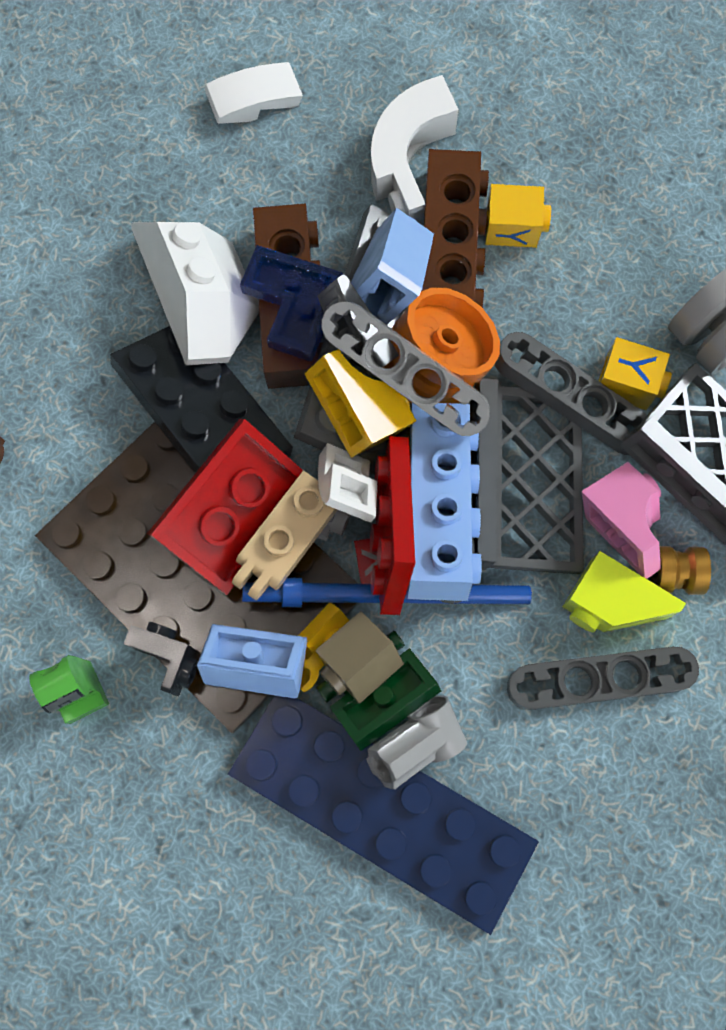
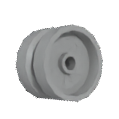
M726 268L701 288L680 309L668 325V330L683 346L698 343L707 337L698 348L696 360L711 376L726 368Z

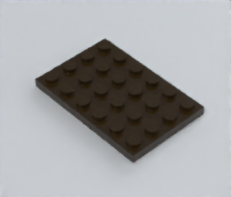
M155 422L35 535L128 630L131 625L146 630L149 622L177 631L175 640L186 643L196 650L194 659L198 661L212 624L298 636L328 604L302 602V607H281V602H242V588L239 589L234 586L228 595L223 594L147 534L195 475ZM315 543L311 545L287 577L302 578L303 583L358 584ZM253 574L248 582H255L258 577ZM359 603L332 604L338 607L347 617ZM157 658L168 669L170 662ZM198 668L195 678L188 688L232 734L271 696L269 694L207 685L203 682Z

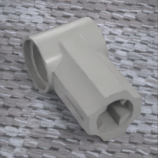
M438 695L433 697L410 714L407 722L368 749L369 755L366 758L372 773L379 778L385 787L396 789L429 763L448 760L465 749L467 740L447 696Z

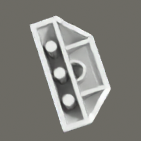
M133 222L132 232L185 364L228 363L260 312L259 301L233 243L198 222Z

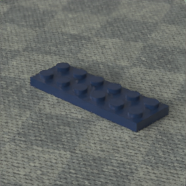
M274 695L228 775L491 935L539 841L421 771L417 772L396 789L385 787L379 778L372 773L366 760L369 755L368 749L374 743L360 751L342 724L298 698Z

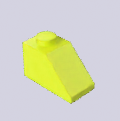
M599 551L590 560L562 607L571 612L569 618L573 623L584 630L594 633L596 629L608 632L669 619L681 612L686 603Z

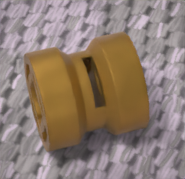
M659 546L661 570L650 576V582L670 594L675 589L679 590L681 588L689 595L706 594L711 581V560L708 550L705 547H688L684 552L675 551L671 546Z

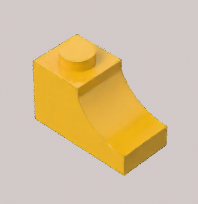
M339 349L322 356L305 373L308 382L351 458L388 440L389 436L397 435L417 421L410 410V404L406 397L384 381L372 379L359 372L347 361Z

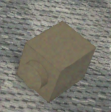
M362 611L356 614L315 650L326 666L320 672L325 681L339 696L347 690L359 704L404 665L393 642Z

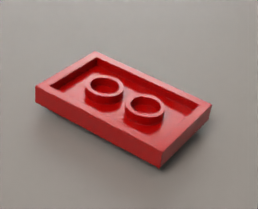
M239 419L147 534L220 592L228 595L235 586L232 584V580L242 567L236 562L238 555L303 470L246 419Z
M389 436L385 456H377L375 465V480L377 481L376 524L371 526L370 552L377 553L378 565H373L371 594L379 595L380 615H400L416 563L409 437Z

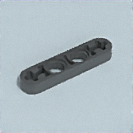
M510 333L500 342V355L494 365L504 377L616 452L629 455L619 444L626 438L628 433L626 426L630 424L637 428L646 418L647 414L526 333ZM515 348L522 352L521 360L518 363L510 359ZM536 361H538L542 365L537 369V371L533 375L530 374L529 371L534 367ZM554 371L559 373L565 382L564 390H551L544 381L545 372ZM584 397L596 398L601 403L603 410L601 417H593L585 412L582 404ZM614 414H617V417L612 421L614 424L610 427L606 425V422L610 420Z
M674 646L527 664L519 667L510 675L507 682V693L514 705L523 710H538L674 693L690 688L696 682L699 675V664L696 657L689 650ZM670 656L674 658L676 664H684L685 673L678 676V683H675L672 675H660L652 678L656 687H650V669L644 658L651 659L650 668L669 664ZM628 662L636 668L638 682L633 689H623L615 683L613 670L618 663ZM580 668L589 675L591 686L585 695H574L566 688L565 675L568 670ZM547 670L556 671L555 688L560 699H552L553 689L537 692L535 694V701H529L526 693H518L517 685L524 682V674H531L533 682H544L551 680Z

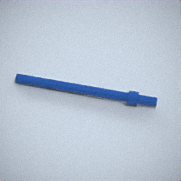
M287 578L278 590L268 586L257 601L248 595L250 588L255 582H247L242 588V602H281V607H302V602L380 603L379 595L371 594V584L303 583L302 578ZM473 585L468 601L454 604L529 605L532 592L531 587L526 585ZM408 590L404 599V603L449 604L440 600L408 599Z

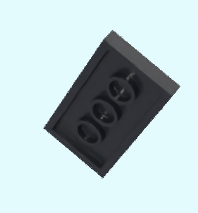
M170 326L110 354L111 366L194 473L199 470L239 419H246L285 455L291 456L293 446L225 363L186 365Z

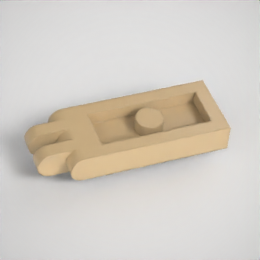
M304 470L236 559V562L242 567L233 578L232 584L241 589L253 574L257 576L258 579L248 592V595L256 601L262 596L268 586L275 590L280 588L337 512V509L325 505L322 501L316 478Z

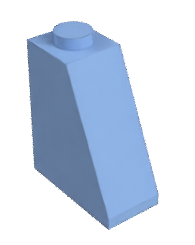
M398 208L375 231L351 280V284L372 315L386 325L419 296L423 287L434 233Z

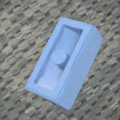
M212 624L197 667L203 682L210 686L297 698L301 688L307 637Z

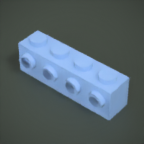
M412 402L411 411L417 420L410 425V469L416 563L408 586V599L468 601L472 584H480L482 568L481 554L472 553V538H479L481 523L480 508H471V493L478 494L479 465L471 464V451H477L479 433L472 436H461L454 433ZM438 403L435 405V408L444 412L447 403ZM448 403L459 412L456 419L459 424L464 425L470 420V404Z

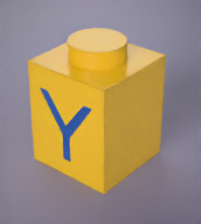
M491 184L487 203L485 245L537 248L541 232H548L551 222V205H544V187Z
M616 337L607 353L599 382L637 408L647 410L656 397L662 399L665 396L669 387L672 373L665 371L670 354Z

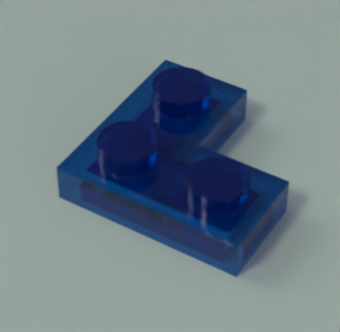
M256 245L240 287L243 294L280 305L267 338L268 347L312 362L323 336L322 318L324 312L317 296L344 273Z

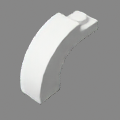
M443 75L420 82L398 95L379 118L374 129L371 144V179L376 201L388 198L392 212L398 208L406 215L414 218L422 226H424L426 204L408 163L412 156L423 146L456 134L458 107Z

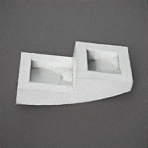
M289 62L243 69L207 83L205 87V92L217 124L251 122L257 120L260 110L293 108L299 106L303 97Z
M327 443L319 455L318 485L324 504L371 523L376 517L377 481L369 478L370 461L360 456L351 458L347 451Z

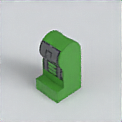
M68 655L54 666L36 671L29 676L33 693L41 707L48 714L60 711L65 724H72L109 705L91 661Z

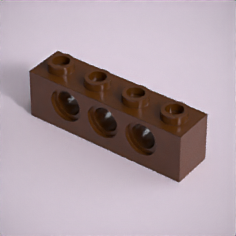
M429 149L424 227L434 233L421 292L431 287L449 288L467 295L483 308L484 289L476 288V275L484 274L485 248H477L478 236H485L487 209L479 208V198L487 197L489 170H481V151ZM457 199L462 201L463 203L456 204L450 202L449 200ZM448 238H458V239H460L462 242H461V243H450V242H448L446 239H448ZM446 277H455L458 278L461 282L458 284H449L445 282L443 279Z
M306 203L253 208L263 372L268 389L309 386L310 383L305 373L317 362L323 342H318L317 328H322L324 312L320 302L315 301L314 288L322 287L320 260L311 259V248L319 247L317 220L308 221ZM287 253L297 254V256L292 259L280 258L282 255ZM290 292L301 294L295 300H285L282 298ZM299 332L305 335L303 339L297 342L285 340V337L290 333Z

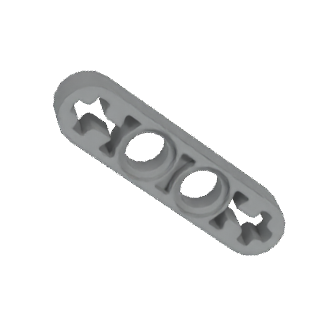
M338 302L331 305L325 311L322 318V331L325 338L332 345L437 421L461 436L475 435L486 427L490 417V407L487 399L479 391L363 307L353 302ZM352 311L356 315L353 324L363 333H368L370 324L378 329L366 341L362 354L355 350V346L362 342L359 338L350 333H346L342 337L336 334L339 325L334 321V318L337 314L346 316ZM390 339L399 347L400 359L392 368H382L373 359V348L380 340ZM431 369L439 375L441 388L435 396L422 397L414 390L413 378L419 370ZM450 383L460 388L452 396L457 401L466 405L472 399L479 404L476 413L481 419L477 423L469 420L464 425L459 424L456 421L459 412L448 403L444 412L435 408V405L446 396Z

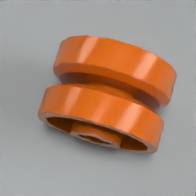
M431 287L420 292L419 296L407 306L392 327L394 331L472 387L492 369L500 355V338L491 318L480 305L467 295L449 288ZM392 340L390 342L397 350L399 356L382 368H392L400 359L399 347ZM421 369L413 378L414 390L422 397L435 396L441 388V379L434 370ZM450 383L446 396L439 403H460L452 397L460 388Z

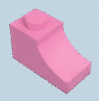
M627 462L581 491L584 513L587 521L642 577L647 579L661 570L659 541L650 530L652 524L660 519L659 498L661 497V490L649 474L644 473L642 475Z

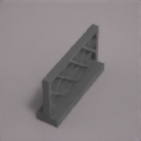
M694 363L639 426L626 436L619 446L726 545V438L723 435L721 417H726V390L697 363ZM691 382L705 393L706 406H689L687 386ZM662 415H678L681 437H673L657 422ZM691 416H708L711 438L694 437ZM695 447H713L716 469H708L697 459Z
M482 378L473 388L487 399L490 407V417L486 427L479 432L477 451H471V464L479 465L480 469L478 494H472V507L480 508L481 515L479 538H474V553L481 554V571L487 568L564 574L583 573L582 428L569 420V424L559 431L542 413L548 405L522 388L498 386V379ZM471 399L468 403L470 404V420L477 423L481 419L476 413L479 404ZM502 400L517 401L529 416L515 427L502 413ZM534 403H538V404H542V405L537 408ZM533 419L552 438L539 451L519 432ZM502 429L508 434V435H507L506 437H504L503 439H502ZM568 431L569 441L563 436ZM510 439L530 458L516 472L502 458V447ZM554 443L569 456V468L561 475L542 457V454ZM533 462L552 482L538 496L519 476ZM502 473L508 478L503 484ZM568 475H569V485H568V483L564 480ZM510 483L530 502L517 516H514L502 503V490ZM555 487L569 499L570 511L561 520L542 501ZM533 507L552 526L538 541L519 522ZM502 518L508 523V524H507L505 527H503V528H502ZM569 519L570 530L564 525ZM510 528L530 547L520 558L501 557V539ZM556 532L570 545V562L555 561L542 547ZM535 553L540 559L528 558Z

